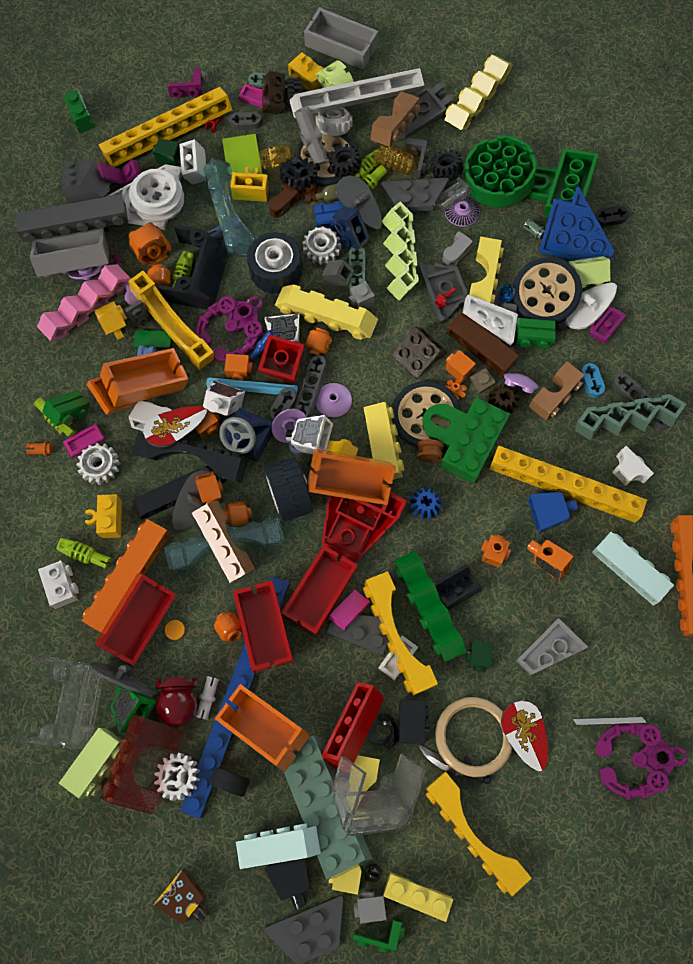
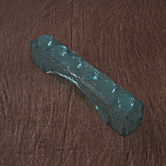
M212 158L203 170L228 253L247 257L249 246H251L254 240L251 232L240 220L231 203L229 185L232 179V170L230 164Z
M268 517L260 523L249 522L244 527H230L226 529L233 543H252L267 549L286 544L279 518ZM198 536L189 538L187 542H173L168 547H164L168 567L172 574L192 569L199 559L212 550L206 538Z

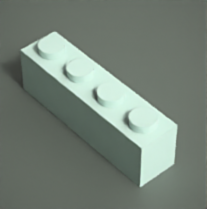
M610 532L592 553L653 606L659 603L674 586L670 582V578L663 573H659L650 561L644 560L639 556V552L635 548L626 545L621 536Z
M307 823L295 825L292 831H290V827L277 829L276 834H273V830L260 832L261 837H257V833L244 835V840L236 842L240 869L303 859L321 854L316 826L307 828Z

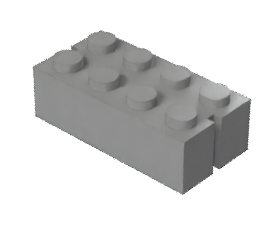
M319 7L312 18L313 21H310L304 30L305 46L364 70L370 60V56L372 57L378 47V31Z
M104 228L34 240L32 242L30 260L37 277H48L56 273L65 274L72 270H85L88 267H102L109 264V244Z

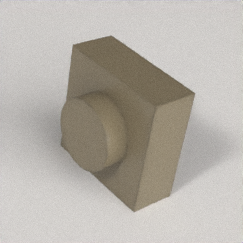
M486 368L470 377V381L479 393L486 391L496 384Z

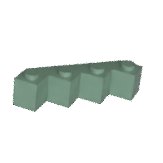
M667 394L658 398L651 399L649 397L637 399L634 402H619L598 408L596 406L589 407L578 420L575 431L591 441L601 427L619 436L628 422L644 432L655 418L673 427L687 404L671 394Z

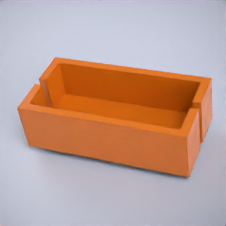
M174 348L104 363L100 373L106 390L109 389L108 395L114 407L182 391L188 381L183 366L179 365L180 360Z
M314 448L311 463L314 470H310L307 487L310 492L383 505L388 504L391 487L384 483L383 479L388 484L393 482L396 466L391 462Z
M240 684L229 698L239 709L236 711L226 703L215 717V720L285 772L296 757L294 754L295 750L299 752L310 735Z

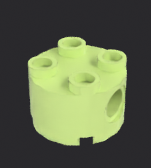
M335 61L316 74L322 88L354 82L350 72H345L344 69L347 67L341 61Z

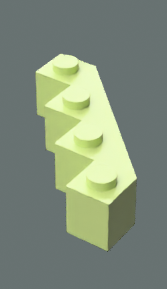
M401 201L382 220V223L392 232L383 243L393 253V256L385 266L396 277L387 289L398 301L419 281L416 274L417 256L416 252H414L415 234L414 230H412L413 214Z

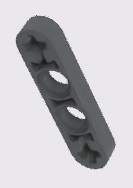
M316 355L310 360L294 408L302 412L305 411L307 418L312 417L328 369L327 361L321 355ZM317 377L318 381L316 384H309L311 378ZM306 394L313 395L309 401H304V396Z
M619 373L614 378L613 387L628 402L637 400L631 397L630 393L632 391L639 393V399L649 397L652 399L629 375ZM621 380H625L624 384L620 385L618 383ZM656 418L651 423L658 430H666L669 427L665 423L661 424L660 420Z

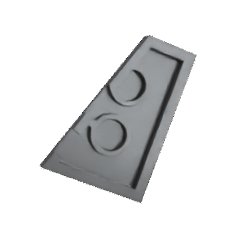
M558 618L516 662L531 676L588 648V646Z

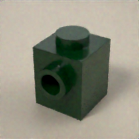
M159 138L157 144L153 146V155L156 162L177 166L180 158L179 143Z
M472 640L470 650H466L465 660L469 662V667H472L473 671L486 672V669L491 668L493 643Z

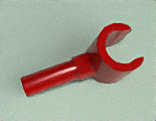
M224 115L217 117L214 121H207L205 123L206 130L211 127V133H215L217 130L216 126Z
M452 288L447 293L437 295L435 303L438 308H442L447 304L446 298L456 292L455 288Z

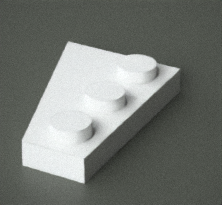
M467 295L463 313L511 346L514 342L518 314Z

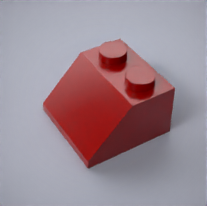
M268 335L258 368L259 373L296 384L305 345Z

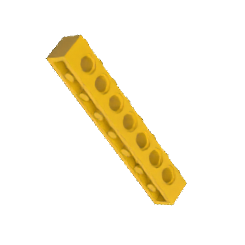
M218 87L98 145L108 164L115 167L153 149L159 138L172 140L205 124L209 120L232 111L228 95L221 87Z
M499 445L489 468L492 471L552 493L561 492L563 497L571 500L575 499L579 503L634 523L642 517L647 499Z

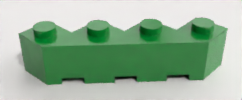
M412 551L394 560L396 566L394 569L395 575L398 580H402L408 592L406 596L410 604H414L421 617L419 622L423 630L428 631L434 643L432 648L437 657L441 656L447 662L467 652L462 636L453 626L450 614L441 602L436 586L427 575L423 561L416 551Z

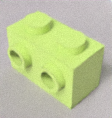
M604 256L569 261V264L580 276L582 288H585L588 284L601 285L604 282L610 281V259Z

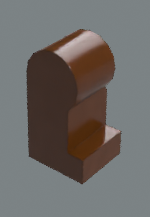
M288 183L281 186L282 192L276 197H272L268 202L270 215L274 218L283 216L299 201L298 191L292 186L289 187Z

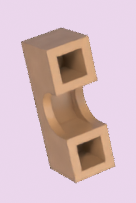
M566 362L552 380L559 387L560 391L552 393L543 387L532 399L529 407L545 420L550 416L554 418L560 411L559 406L562 403L565 405L572 397L570 393L573 390L577 392L583 385L582 379L584 374L569 362Z

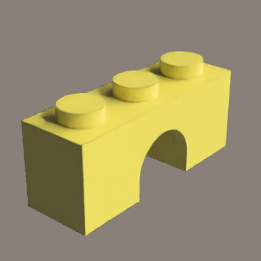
M392 872L389 873L383 891L384 897L445 922L453 902V898L449 895L418 885L410 879Z

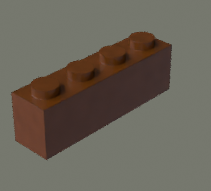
M463 311L447 327V335L503 378V375L516 364L519 357L517 352L513 348L507 347L499 337L493 336L486 328L465 315Z

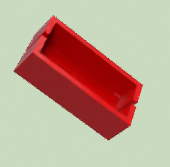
M325 545L322 546L281 612L284 618L297 626L300 624L302 629L315 637L319 635L329 615L333 612L358 570L357 564L343 556L339 563V554Z
M137 573L94 644L134 666L177 594L162 585H157V582L147 576Z
M273 581L255 585L257 591L255 594L251 586L233 591L251 669L254 674L272 669V664L277 668L294 663Z

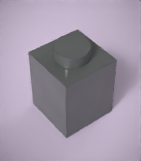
M344 260L328 261L322 277L333 287L346 286L354 270Z

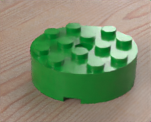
M497 136L495 139L488 141L485 139L475 145L469 152L465 162L466 186L470 195L481 204L490 207H507L526 198L533 189L536 178V160L531 147L524 141L512 136Z

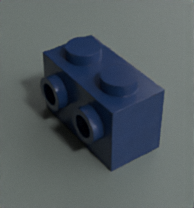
M343 206L332 216L335 228L338 230L344 246L359 250L370 239L359 209Z

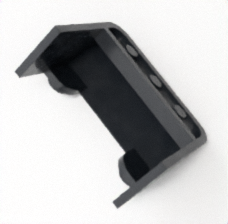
M175 225L174 229L179 243L201 248L193 276L178 278L174 287L156 284V288L166 302L207 309L215 304L229 255L226 246L204 230Z

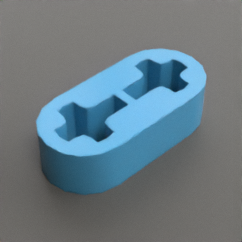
M585 364L581 372L584 374L582 381L586 392L592 398H599L605 390L599 369L595 364ZM587 369H589L590 372L593 371L592 379L589 373L586 374ZM594 385L596 388H599L598 392H596V390H592Z

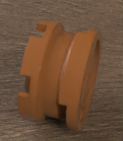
M431 439L418 442V460L433 463L442 461L443 442Z

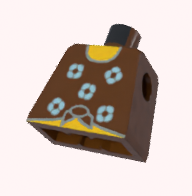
M185 868L178 873L154 903L156 908L182 924L187 922L191 916L199 924H202L209 915L200 905L206 898V894Z

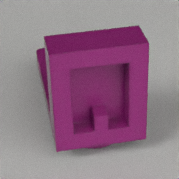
M194 68L191 82L167 84L170 97L180 98L183 96L196 97L203 95L201 69Z
M133 159L122 170L103 163L97 165L102 179L124 186L132 183L141 174L138 162Z

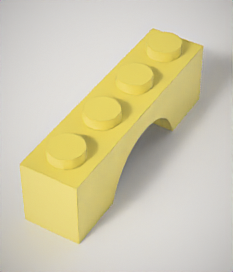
M480 237L476 261L485 268L487 276L483 280L471 284L469 295L494 304L495 295L492 294L493 289L496 290L498 279H495V274H499L501 263H498V258L502 259L504 248H501L502 240Z

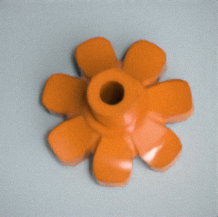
M459 379L455 383L452 380L447 381L445 387L451 390L458 400L459 398L464 399L466 396L464 393L467 389L466 385H461V380Z

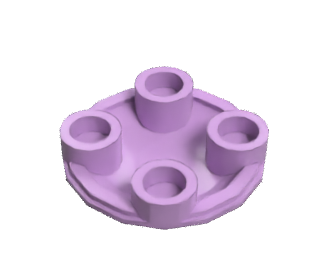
M506 373L503 375L506 379L505 384L515 387V385L521 386L525 392L533 393L534 390L539 388L532 379L525 375L517 373Z

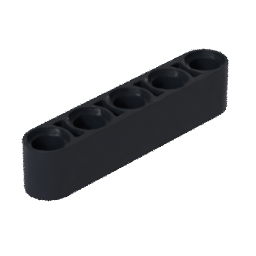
M208 465L136 497L133 500V504L139 518L147 519L175 506L184 483L192 473L199 470H209L211 472L213 470ZM220 478L222 484L227 481V479Z

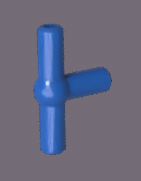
M268 330L262 340L257 343V347L250 355L252 361H256L262 351H264L268 335L274 336L272 330Z

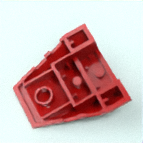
M390 491L387 505L328 495L322 546L325 545L338 554L357 562L399 519L408 500Z

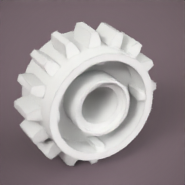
M345 108L319 112L316 115V125L324 135L340 136L346 134L350 127H352V115Z
M316 227L312 231L309 230L308 236L305 235L302 242L303 253L307 255V259H312L313 263L317 262L320 265L331 260L335 261V256H339V250H341L340 237H337V232H332L331 228L327 229L324 227Z
M98 443L95 446L89 445L86 450H82V455L78 456L80 462L77 463V466L81 468L78 470V473L83 475L82 478L85 481L89 480L91 484L97 482L98 485H101L104 481L108 483L110 478H115V472H119L117 466L120 465V462L116 460L119 456L117 453H114L112 447L108 448L106 444H103V446H100ZM102 461L99 467H95L97 462Z

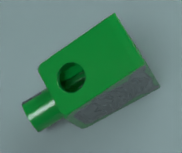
M118 685L115 689L117 696L111 704V710L118 730L122 733L137 734L156 702L152 697L136 693Z

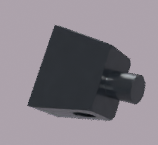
M306 858L273 863L264 868L281 901L291 897L295 910L307 905L303 892L309 890L311 884Z

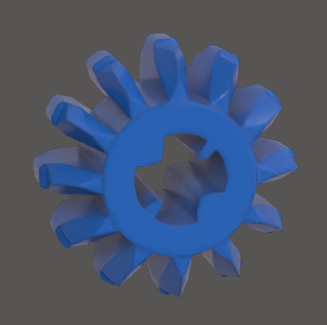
M422 487L420 493L414 491V497H410V502L413 503L410 505V509L415 510L413 512L414 516L420 513L421 520L424 519V515L427 516L428 520H431L432 515L437 517L438 511L442 509L440 505L442 498H436L438 492L436 491L432 494L431 487L428 488L427 492ZM423 501H426V503H429V506L426 507L425 504H422Z

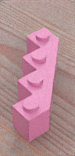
M118 264L105 265L101 270L98 280L84 281L78 295L63 297L58 311L43 313L37 327L50 341L64 339L70 334L68 331L75 325L79 327L90 319L88 315L94 310L109 304L108 300L115 294L117 296L122 294L126 289V283L131 278Z

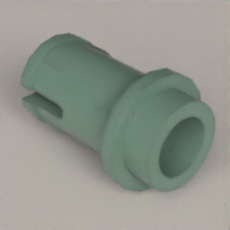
M528 219L523 226V229L533 234L535 239L539 238L541 240L543 238L544 226H539L531 219Z

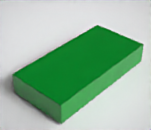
M135 330L134 349L138 350L139 345H144L147 348L155 346L156 350L171 349L172 338L166 331Z

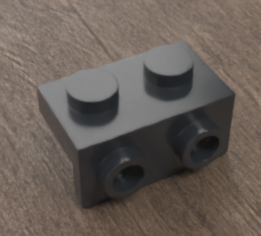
M467 565L456 568L452 573L434 582L439 598L447 610L454 608L482 591L481 586L470 574Z

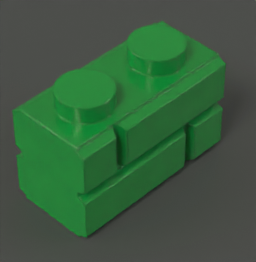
M79 90L64 94L63 98L78 132L82 133L95 128Z
M518 318L514 344L524 348L538 346L540 349H547L555 342V321Z
M74 390L46 400L43 414L50 419L55 427L61 424L67 425L77 418H85L88 414L90 402L78 390Z

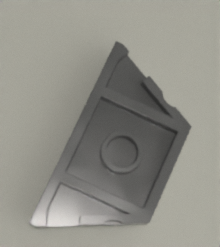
M447 177L382 182V189L386 191L389 200L394 206L401 201L410 212L432 211L436 206V202L443 195L442 191L445 186L449 185V179Z
M419 261L417 266L439 324H442L464 305L465 298L468 295L457 266H444L437 263L428 265L424 264L423 261ZM452 288H455L456 292L446 298L447 304L442 308H438L435 303L437 295L447 293Z
M337 896L264 927V932L296 964H303L338 949L343 896Z

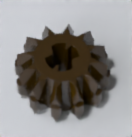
M501 384L500 388L495 386L493 391L489 392L488 396L490 398H488L487 402L512 414L514 413V408L516 409L519 406L520 396L516 395L517 389L511 390L512 386L505 388V385Z

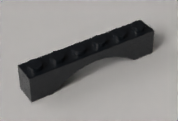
M137 433L132 455L155 461L174 454L194 455L203 460L217 477L239 483L243 482L248 463L247 460L242 459L241 454L231 452L230 455H226L224 450L213 448V451L207 450L208 446L197 443L195 447L190 446V442L180 440L168 447H156L150 445L142 433Z

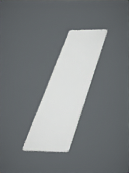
M642 717L573 719L576 725L646 723Z

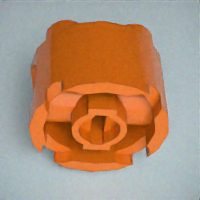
M152 222L129 234L130 248L144 266L145 264L153 266L163 262L168 257L167 252L171 251L169 241L163 235L160 228Z

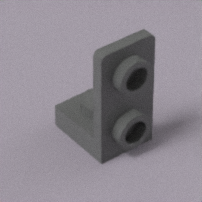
M407 138L405 154L420 156L417 170V179H420L421 173L425 174L426 163H424V159H428L429 149L426 148L427 141Z
M142 300L122 309L135 328L143 326L150 319Z

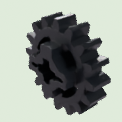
M293 156L292 160L287 158L286 163H281L280 179L283 180L284 184L289 183V187L294 185L295 189L298 186L305 188V185L311 186V182L315 183L317 166L313 165V161L308 162V158L303 160L301 156L299 158Z

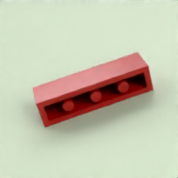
M357 682L321 755L334 769L350 773L384 700V697L374 685Z

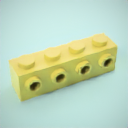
M386 402L364 407L373 459L391 462L396 466L393 480L403 478L402 471L405 469L402 459H399L398 453H401V448L395 438L398 432L396 425L392 423V418H394L392 407H389Z

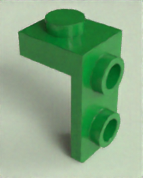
M393 918L388 941L355 931L353 933V940H357V945L369 947V944L378 946L377 950L390 953L391 950L396 951L398 940H403L405 927L402 926L400 919Z

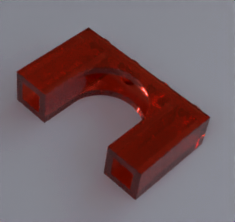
M134 714L129 722L125 738L120 744L119 753L111 767L110 775L103 787L100 798L113 805L152 815L160 793L136 784L133 775L135 762L144 750L153 746L177 752L184 731Z

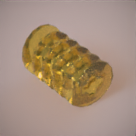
M381 144L375 153L374 162L380 161L381 165L386 163L387 168L391 167L393 171L397 169L398 173L403 172L404 175H407L413 166L414 158L412 154L398 147L396 148L394 145L388 147Z

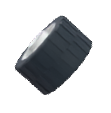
M269 232L260 235L249 246L247 262L251 279L262 291L280 294L282 287L299 283L303 274L301 249L291 236L285 233Z
M295 457L264 467L266 480L281 522L313 512L307 480Z

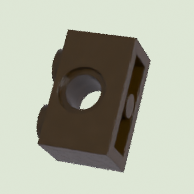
M269 71L262 78V112L279 114L285 109V74Z

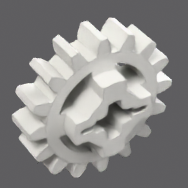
M178 753V755L170 754V759L163 758L164 765L158 764L157 767L160 769V772H156L154 775L159 777V780H156L154 784L160 785L157 792L163 793V798L168 799L170 797L171 801H176L178 798V800L183 801L184 795L190 797L192 795L190 790L197 789L194 783L200 781V778L196 777L200 770L194 769L197 762L191 761V756H185L182 753ZM176 763H183L184 765H183V766L180 765V766L178 767V766H176L175 764H176ZM178 788L179 791H172L170 789Z

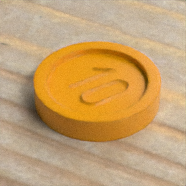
M172 620L165 626V635L171 640H178L185 633L183 623L178 620Z

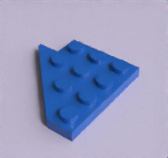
M576 186L572 202L554 198L539 252L570 260L604 256L610 259L611 263L614 249L581 189Z

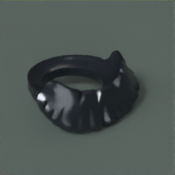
M379 714L378 718L374 720L368 732V737L373 744L385 746L386 749L393 748L397 744L399 737L398 729L391 715ZM380 723L390 728V735L382 741L376 740L372 735L373 727Z

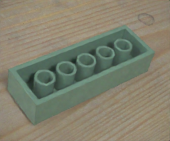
M312 735L299 752L295 750L294 754L296 757L284 774L303 822L307 823V828L313 826L317 828L321 854L317 855L326 880L335 879L373 858L335 769L321 756L325 749L324 742L321 737Z

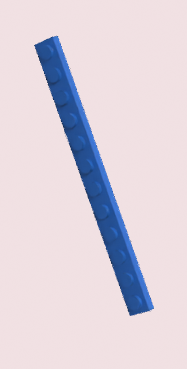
M271 576L269 581L274 583L281 608L290 583ZM246 644L241 652L219 712L226 703L237 711L239 707L232 703L229 698L240 684L248 690L251 688L255 674L251 669ZM217 720L214 722L197 767L200 770L196 774L200 781L194 783L197 789L190 790L192 795L190 797L186 796L180 811L199 819L202 817L213 788L209 784L215 767H221L233 735L230 730Z

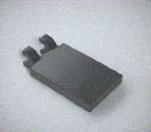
M441 82L432 89L427 86L414 94V96L420 98V111L413 118L411 124L406 126L405 131L401 132L405 139L444 116L448 107L453 104L454 98L451 94L440 101L439 98L444 95L442 91L444 86ZM393 108L386 112V116H393Z

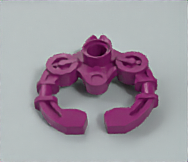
M258 295L249 298L246 302L234 301L233 298L224 296L219 302L207 308L208 311L203 316H199L196 335L203 339L208 346L212 343L211 336L206 332V328L210 324L208 320L213 315L217 317L219 313L229 316L225 324V328L229 333L233 334L244 329L248 337L247 340L243 341L245 345L240 350L236 348L235 351L227 352L223 347L217 346L213 352L214 358L219 362H226V354L246 355L250 350L253 351L258 340L262 337L263 328L260 322H258L257 312L262 308L264 300L260 299L258 306H253L252 304L254 300L260 298ZM249 311L247 315L242 316L243 312Z
M640 723L614 724L613 727L606 730L600 736L596 743L597 756H610L612 751L611 740L614 737H620L622 732H630L631 736L637 734L640 742L645 745L642 750L634 753L631 757V761L635 766L649 771V774L646 776L645 785L639 784V788L629 789L628 785L622 786L617 783L616 773L612 768L606 767L599 770L603 784L614 793L624 796L626 800L636 797L645 799V797L657 792L665 791L669 786L668 776L673 767L682 766L689 761L688 757H684L681 761L676 760L675 754L677 752L686 755L687 751L681 747H670L661 738L659 729L654 725ZM660 751L664 752L667 756L664 764L657 761V754Z

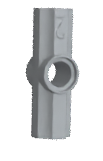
M307 106L296 110L294 114L301 130L300 137L309 151L311 160L314 164L325 161L328 157L321 141L322 134L314 122L310 108Z

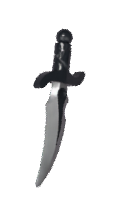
M421 744L419 745L423 754L433 764L442 770L454 773L455 776H463V786L466 789L469 788L467 779L470 776L462 775L453 770L445 763L441 755ZM465 755L464 758L467 765L472 766L470 758ZM489 776L470 777L485 784L491 782Z

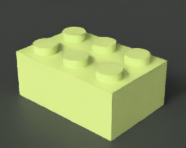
M98 728L59 784L79 799L94 797L101 789L102 785L100 783L104 777L108 778L115 768L113 767L117 759L121 760L126 754L128 743L111 730Z

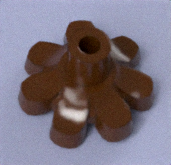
M317 184L305 185V188L300 187L299 199H305L306 204H310L311 200L317 202L315 194L321 192L317 189Z

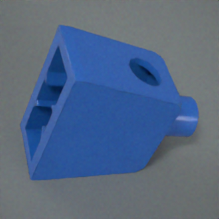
M561 492L531 494L528 498L538 534L566 523L570 519L569 512L577 510L575 499L565 501Z

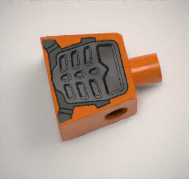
M533 539L528 545L527 549L535 554L534 563L556 581L560 582L570 570L574 556L549 540H546L541 545Z

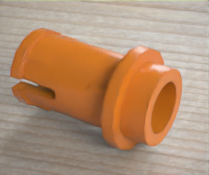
M47 441L44 443H27L26 448H34V450H26L28 455L44 454V456H48V454H52V444Z

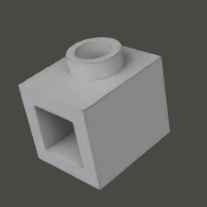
M366 281L350 289V297L348 298L352 307L355 306L358 310L359 307L368 309L374 306L375 295Z
M366 891L361 893V897H357L358 903H354L355 918H360V923L386 920L383 894L374 895V891Z

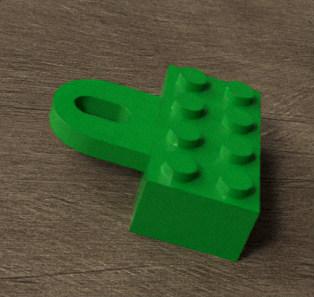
M564 148L557 169L536 167L535 180L542 181L545 184L542 186L534 185L527 198L547 202L545 219L549 217L554 198L572 202L576 186L581 189L584 197L588 200L597 170L598 153Z
M476 397L467 414L447 404H436L429 407L424 413L422 427L430 439L441 441L444 443V446L448 447L440 468L474 484L510 413ZM434 416L440 417L448 421L450 426L442 428L432 423L431 418Z

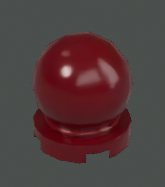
M188 677L166 678L164 683H161V679L156 680V689L162 691L156 703L157 715L162 722L168 726L179 727L186 725L193 719L197 712L198 703L195 694L191 690L198 687L197 678H192V682L188 681Z

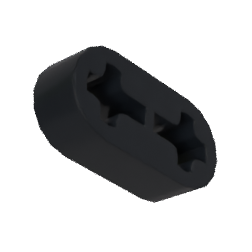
M617 206L600 209L596 212L595 216L601 227L624 223L629 213L625 207Z

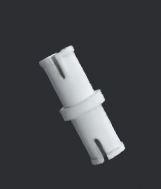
M209 676L206 677L203 693L199 696L201 700L195 717L201 718L202 712L205 710L203 714V719L208 720L212 702H215L216 698L214 696L220 680L214 678L212 686H210L212 677Z

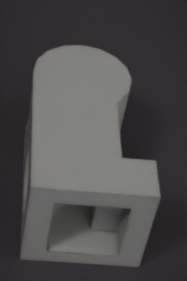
M458 231L454 236L453 245L444 250L443 265L456 266L471 250L473 241Z

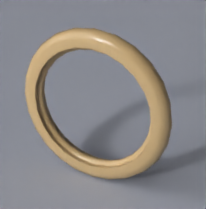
M465 697L454 701L441 713L435 731L436 745L445 763L453 770L470 777H484L495 773L504 766L510 757L513 747L503 732V745L500 753L493 761L486 765H466L452 755L446 743L445 733L449 720L458 711L468 707L482 708L490 712L501 726L503 710L496 704L483 698Z

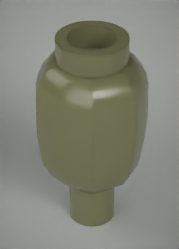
M338 183L329 185L322 192L316 193V200L324 199L326 202L339 201L336 194Z

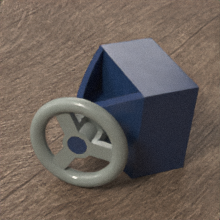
M242 408L238 409L234 417L226 419L220 427V439L224 447L255 462H258L273 435L271 422Z

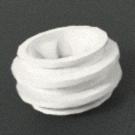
M149 169L138 175L130 186L129 198L133 208L144 220L150 222L167 221L177 215L184 204L182 185L172 172L163 169Z

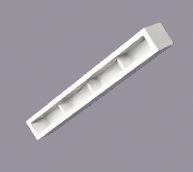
M418 68L298 93L289 101L294 118H296L294 112L308 106L311 114L397 96L401 91L405 93L416 92L424 86L421 70Z

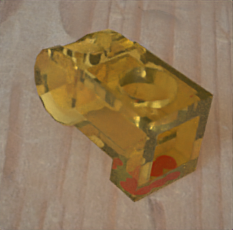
M289 143L260 151V161L263 169H273L274 167L281 166L282 162L286 163L287 158L292 160Z

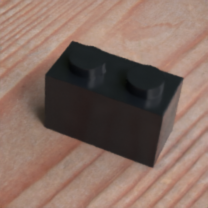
M400 700L399 743L425 744V740H428L429 727H425V718L429 719V706H425V701Z

